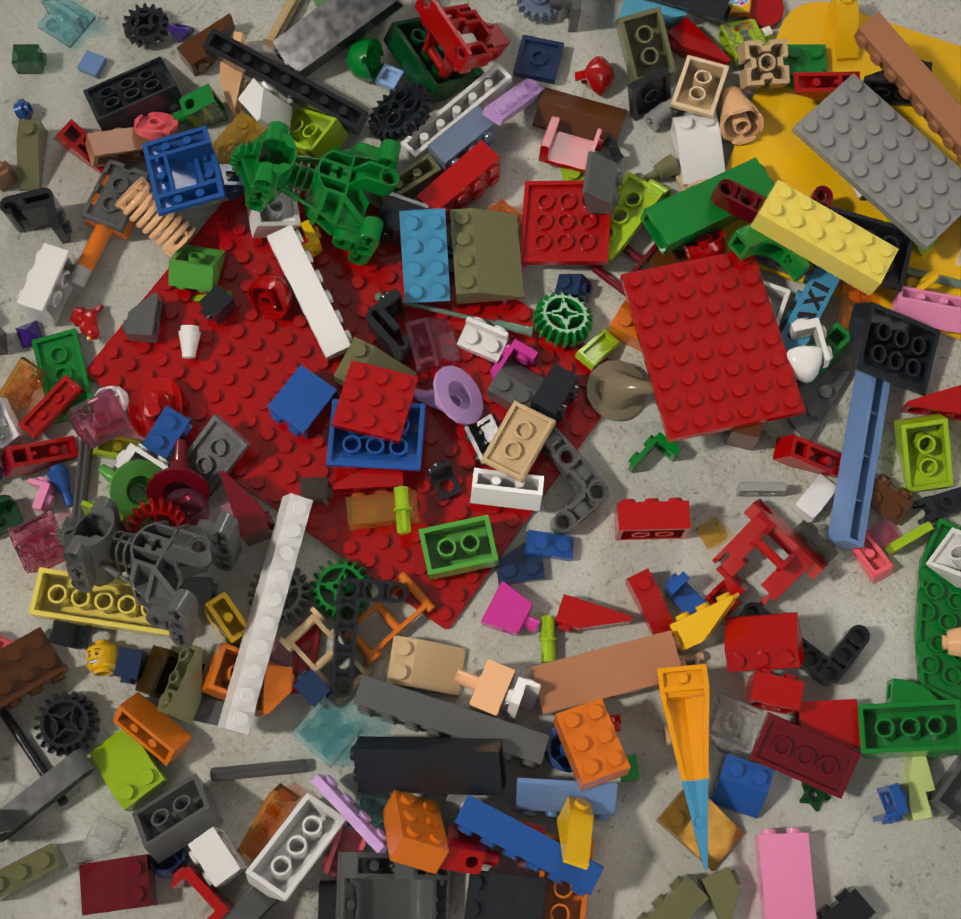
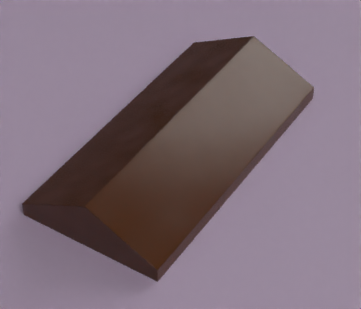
M545 87L539 99L533 126L547 130L551 117L560 118L559 132L594 141L596 132L600 128L602 129L601 138L604 139L603 146L608 147L605 140L611 134L617 143L627 110Z

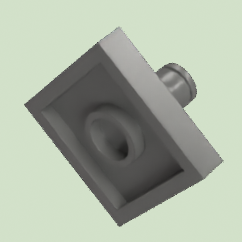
M549 0V8H568V32H577L581 13V0Z

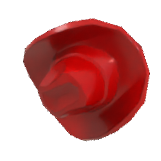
M155 377L143 381L131 392L128 403L129 419L132 427L140 437L144 439L147 437L166 405L182 414L181 392L177 381L169 377Z

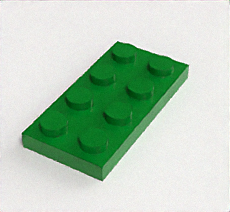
M76 328L32 340L44 397L65 375L84 390L52 425L96 413L91 384Z

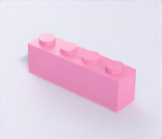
M903 286L901 292L896 291L891 304V310L945 332L961 333V297Z

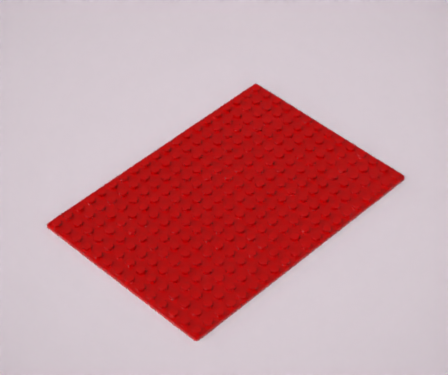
M303 162L302 165L306 166L308 162ZM301 191L299 194L301 196V199H303V195L305 193L303 191ZM244 192L242 197L222 202L188 245L226 251L218 285L225 291L232 290L231 297L234 299L237 307L218 325L213 320L209 322L200 313L202 309L198 303L199 301L191 300L192 296L207 293H201L198 290L189 288L178 289L176 286L169 285L168 268L143 299L145 300L152 293H158L163 300L157 343L130 341L123 332L122 324L87 367L89 379L101 387L119 386L127 392L128 397L133 389L143 381L155 377H169L177 381L181 392L182 414L193 418L190 422L193 427L186 437L182 435L180 438L186 440V447L188 449L211 418L219 414L251 444L228 474L235 482L277 512L279 511L282 497L290 493L313 500L305 528L307 533L344 559L349 558L351 564L357 561L359 563L358 569L365 567V574H369L374 580L399 582L398 576L405 571L436 606L431 612L425 610L422 614L443 629H449L493 567L429 581L418 529L488 515L497 556L500 559L531 516L533 510L470 503L474 468L495 469L479 464L475 457L476 451L473 445L465 437V425L456 423L445 412L426 404V426L421 470H404V486L409 487V507L412 508L410 512L411 532L408 534L397 533L396 513L393 512L395 508L394 492L335 495L333 484L363 468L326 466L332 402L326 405L308 428L309 437L307 439L301 435L296 437L287 430L289 427L284 423L279 425L269 417L271 414L267 406L300 365L337 389L340 398L342 387L336 385L334 374L346 353L329 361L326 360L294 293L292 305L281 319L266 317L262 314L263 310L259 307L255 309L247 298V290L258 277L265 274H274L283 277L286 281L287 279L268 239L252 238ZM298 201L297 205L302 223L309 220L304 212L303 203ZM369 202L364 218L367 216L378 218L380 209ZM315 222L314 226H317L321 234L319 241L323 251L313 257L314 262L311 265L314 271L319 270L324 281L321 285L324 291L329 290L334 302L330 303L333 310L338 309L344 322L340 323L343 330H348L352 339L356 337L385 352L370 335L366 313L378 303L375 299L377 293L384 294L396 288L402 294V300L405 301L401 246L380 240L366 265H356L348 260L349 251L334 246L332 244L333 236L327 234ZM300 226L299 228L294 229V231L299 230L304 240V242H302L301 245L307 243L308 240L302 230V227ZM449 274L450 301L417 303L492 321L503 320L535 327L532 324L534 310L518 299L508 300L505 305L502 301L457 304L455 275ZM404 305V312L394 320L401 328L402 337L406 334L409 337L412 359L405 366L417 373L419 380L416 388L427 391L434 389L435 374L442 367L455 366L461 368L471 376L482 395L483 412L479 420L493 413L501 425L509 410L487 398V389L491 384V374L489 373L495 363L457 347V342L466 325V319ZM181 325L199 326L201 335L195 359L182 358L178 333L181 330ZM535 328L533 329L532 337L507 331L509 333L508 344L511 345L514 339L538 352V360L533 367L529 364L523 365L519 363L515 356L511 359L512 361L544 379L554 363L579 376L578 385H580V388L578 390V397L573 405L568 404L567 414L562 423L557 422L555 425L575 449L578 450L601 418L592 409L586 395V383L592 371L575 357L577 351L585 343L576 344L573 348L567 345L563 349L559 344L554 347L552 342L546 344V338H539V332H535ZM606 358V359L603 360L600 364H602V363H604V362H607V361H611V360H609L608 358ZM413 397L412 403H422ZM541 451L528 472L530 475L544 476L542 499L561 474ZM561 453V460L564 463H569L571 460L570 456L566 453ZM450 460L452 471L462 492L444 501H440L429 477L428 469L438 462ZM444 480L440 484V489L445 493L452 491L454 487L453 483L449 480ZM398 590L395 595L400 597L402 590ZM408 590L404 601L417 610L422 605Z

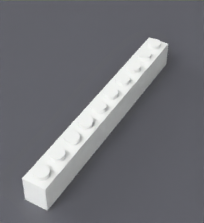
M292 493L282 497L217 728L239 734L249 733L313 500Z

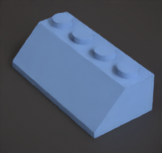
M517 778L515 811H520L521 816H535V812H545V817L558 818L569 795L574 798H584L591 803L595 820H609V816L615 815L617 783H603L580 791L577 781Z

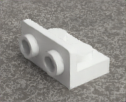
M468 316L466 325L457 342V347L491 362L499 363L502 357L501 354L509 342V333L500 326L495 325L493 327L486 324L479 317L472 318Z

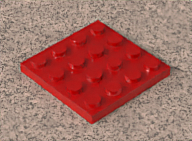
M584 180L525 181L520 238L521 265L609 264L612 214L587 212L582 193Z

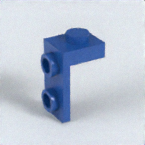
M684 571L679 576L674 573L665 582L668 586L663 593L683 613L688 611L689 615L697 612L695 607L706 601L687 583L690 577Z

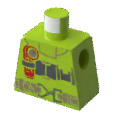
M754 19L722 24L718 33V39L726 55L731 59L730 63L734 70L744 65H739L737 47L744 41L762 40L763 46L766 40L773 38L771 27L766 26L759 29Z

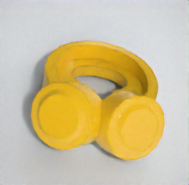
M933 270L919 280L916 277H910L906 281L905 286L924 290L938 279L939 274L936 270Z

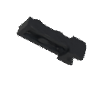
M961 487L914 501L911 508H920L925 512V516L918 520V524L922 525L927 521L933 522L939 518L960 513Z

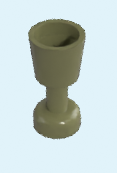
M669 154L654 165L653 171L646 175L642 173L634 175L646 182L656 178L664 180L679 174L680 167L674 156Z

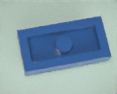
M529 530L526 533L525 555L571 561L573 559L574 537Z

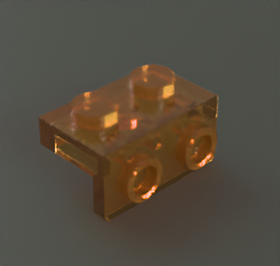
M20 357L1 388L0 397L7 398L8 402L12 404L11 409L13 411L26 409L33 400L31 396L34 391H37L44 382L42 378L46 372L27 358Z

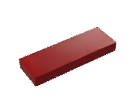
M65 375L18 425L37 441L84 390Z
M298 622L297 627H299L303 622ZM316 624L295 642L313 664L318 659L322 631ZM294 651L291 667L292 674H294L296 679L303 671L306 670L308 672L311 668ZM295 687L292 688L291 694L301 695Z

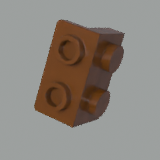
M876 473L870 508L895 525H898L914 504L913 494L904 487L899 489L893 485V480L883 473L878 475Z

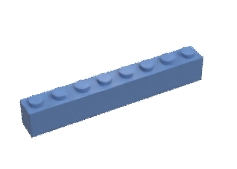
M859 371L855 373L826 542L844 550L864 547L890 383Z

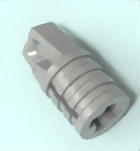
M672 98L661 102L644 115L646 124L653 131L658 130L677 115L679 109L670 107Z

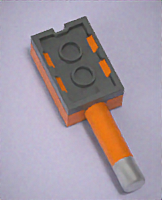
M112 159L107 161L80 214L87 226L94 228L68 280L71 286L79 290L85 288L111 235L127 241L136 221L131 222L129 218L138 207L128 216H125L121 208L118 209L114 204L140 177L143 176L151 184L149 173L134 167L130 171L123 163Z

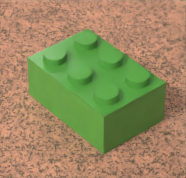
M488 515L418 529L429 581L499 566Z

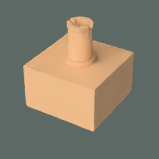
M488 659L480 676L459 668L454 683L473 690L474 694L469 703L470 710L498 718L515 677V670Z

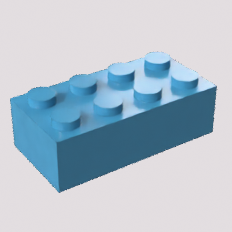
M445 208L400 210L405 303L450 301Z

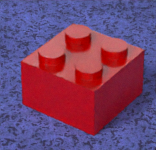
M761 668L748 677L743 705L791 716L800 711L804 681H799L798 676L784 674L781 677L774 675L772 670Z

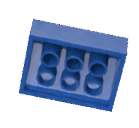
M339 399L332 400L326 466L407 471L421 470L426 426L425 404H411L399 444L332 427V420Z

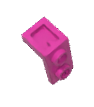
M514 339L511 345L507 344L501 354L503 356L499 363L495 362L489 373L491 374V382L498 371L513 356L516 357L515 359L523 365L529 364L533 367L538 360V352Z

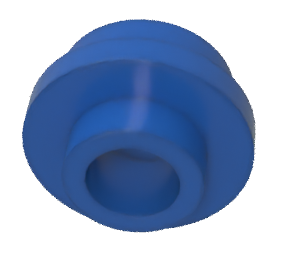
M23 98L14 103L13 107L16 116L20 120H30L31 114H33L31 104Z

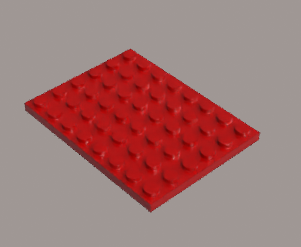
M734 252L621 274L620 280L668 443L803 415L806 410L787 358V352L755 255L741 261Z

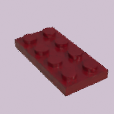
M768 712L748 757L753 761L842 799L861 753Z

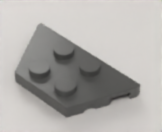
M828 369L807 386L795 378L806 411L803 415L788 417L787 419L790 426L796 429L800 437L809 441L812 439L850 373L848 370Z

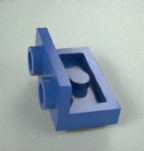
M166 405L142 445L164 459H167L170 455L173 456L176 440L180 439L182 435L186 437L193 427L190 424L193 418L186 417Z
M898 783L877 788L876 790L885 813L873 816V821H881L882 825L903 820L902 815L909 812L905 803L907 802V796L904 789L899 787Z

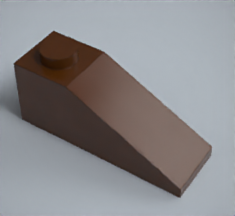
M230 13L176 47L180 58L194 76L206 72L216 60L206 54L203 49V45L212 28L228 36H231L234 31L235 25Z

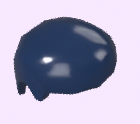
M184 847L159 864L151 856L150 866L159 877L172 879V876L181 867H187L188 853Z

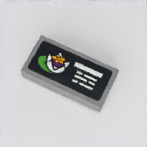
M740 482L736 487V497L783 496L786 492L785 482Z

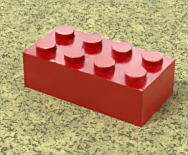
M481 140L416 196L417 201L428 204L429 209L445 208L447 227L451 223L450 210L467 208L473 200L477 201L480 199L489 186L493 187L498 183L500 179V157Z

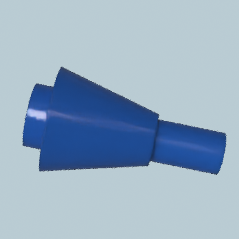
M57 464L50 467V472L46 475L58 492L61 493L65 506L73 505V497L70 492L69 466Z

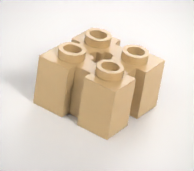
M787 39L769 40L763 46L762 40L744 41L737 47L739 65L744 64V70L739 73L741 91L757 90L765 85L766 89L783 88L790 83L789 65L783 64V60L788 57Z

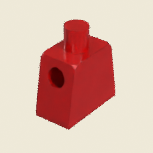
M448 824L446 839L449 852L442 862L440 869L478 875L483 864L497 866L500 852L486 849V845L480 842L482 838L480 835L473 832L469 836L459 831V827Z

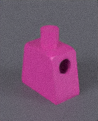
M502 581L481 620V625L518 636L522 627L535 633L541 620L529 615L533 604Z

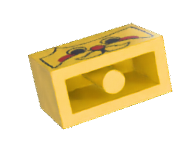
M224 591L205 603L203 612L223 642L236 646L242 642L247 622Z

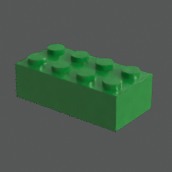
M960 699L858 705L861 754L865 759L961 755Z

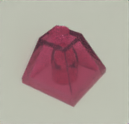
M111 388L69 408L66 413V417L76 434L91 449L134 429Z

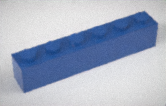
M469 794L455 820V823L460 825L459 831L469 836L473 832L482 837L480 842L491 848H494L495 844L504 848L502 854L515 861L518 856L527 861L525 866L537 873L540 868L549 873L547 878L560 885L563 881L571 884L570 890L582 897L586 893L591 895L604 869V866L591 859L589 860L587 870L564 863L559 842Z

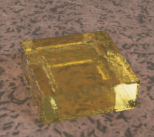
M717 517L695 529L707 549L728 538Z

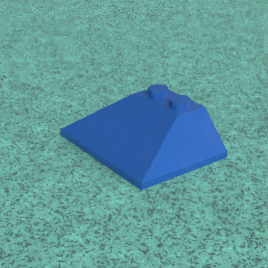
M206 125L142 143L159 216L225 198L226 191Z

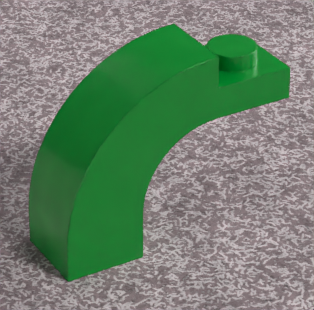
M751 225L737 229L727 245L741 261L753 255L768 256L777 261L794 282L800 280L811 266L805 258L751 228Z
M896 678L887 681L886 703L938 700L929 690L915 682ZM926 756L929 760L938 758V756Z

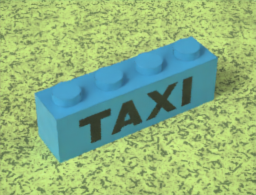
M814 268L813 272L808 270L802 282L806 286L803 292L798 290L793 300L796 306L793 311L788 309L783 319L786 325L783 331L779 329L786 352L792 348L807 345L811 336L791 340L789 334L791 323L800 318H807L808 320L819 317L820 319L840 280L838 277L818 268Z

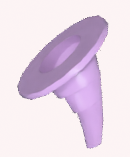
M455 366L442 367L435 374L434 389L427 391L416 388L415 399L445 412L456 423L463 425L474 424L482 416L483 400L479 388L471 376L461 368Z

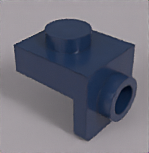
M559 274L555 293L557 295L561 291L564 295L571 293L573 298L579 296L581 302L588 303L589 295L592 292V283L583 274Z

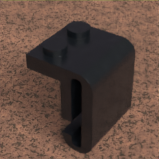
M44 187L6 196L0 201L1 211L18 232L25 233V228L21 221L28 220L35 230L51 227L62 244L71 242L69 234L73 232L71 223L66 219L64 209L49 188Z
M395 288L391 292L387 291L384 293L380 301L367 311L366 320L371 337L385 353L402 364L407 365L412 359V352L408 335L406 334L402 337L401 328L394 320L404 312L402 294Z

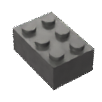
M196 773L132 813L144 848L158 864L186 847L210 828L217 827L223 823L209 788Z

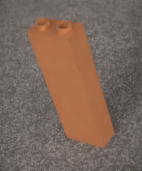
M670 630L531 667L534 681L541 684L538 696L543 715L547 716L562 712L602 698L604 701L658 687L657 668L686 666L684 659H679L677 650L681 649L677 635L673 636Z

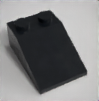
M922 60L932 72V62ZM883 70L864 77L863 82L889 105L913 107L908 99H904L900 95L898 87L886 79Z
M482 870L478 875L469 874L464 919H545L549 879Z

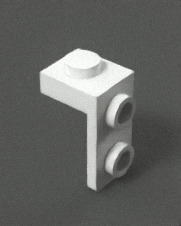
M819 317L808 320L807 318H800L791 323L789 330L791 340L814 336L816 346L822 348V367H828L833 355L830 345H826V328L820 324Z
M130 443L127 449L122 450L117 456L115 466L119 468L125 462L138 459L140 455L162 469L169 468L170 462L159 455L155 459L149 455L151 450L140 443L137 447Z

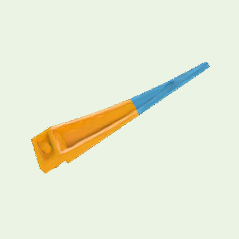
M706 664L657 668L660 699L703 868L707 870L709 681Z

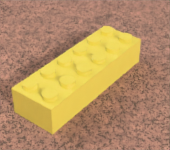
M780 180L776 182L750 226L869 296L882 283L899 250Z
M39 567L28 613L33 617L171 639L169 631L157 628L146 620L145 617L148 611L142 605L138 606L136 604L132 586L125 581L114 579L102 587L94 585L91 592L84 593L72 586V579L69 577L68 571Z

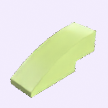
M906 757L902 787L907 796V802L905 803L909 811L905 813L906 820L909 822L930 818L932 813L926 792L935 790L927 757Z

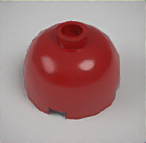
M718 229L709 233V235L684 245L683 250L688 261L724 254L728 251V240L725 231Z
M265 274L252 282L247 290V298L255 309L259 307L264 311L262 313L264 316L272 319H281L292 305L293 291L283 277Z

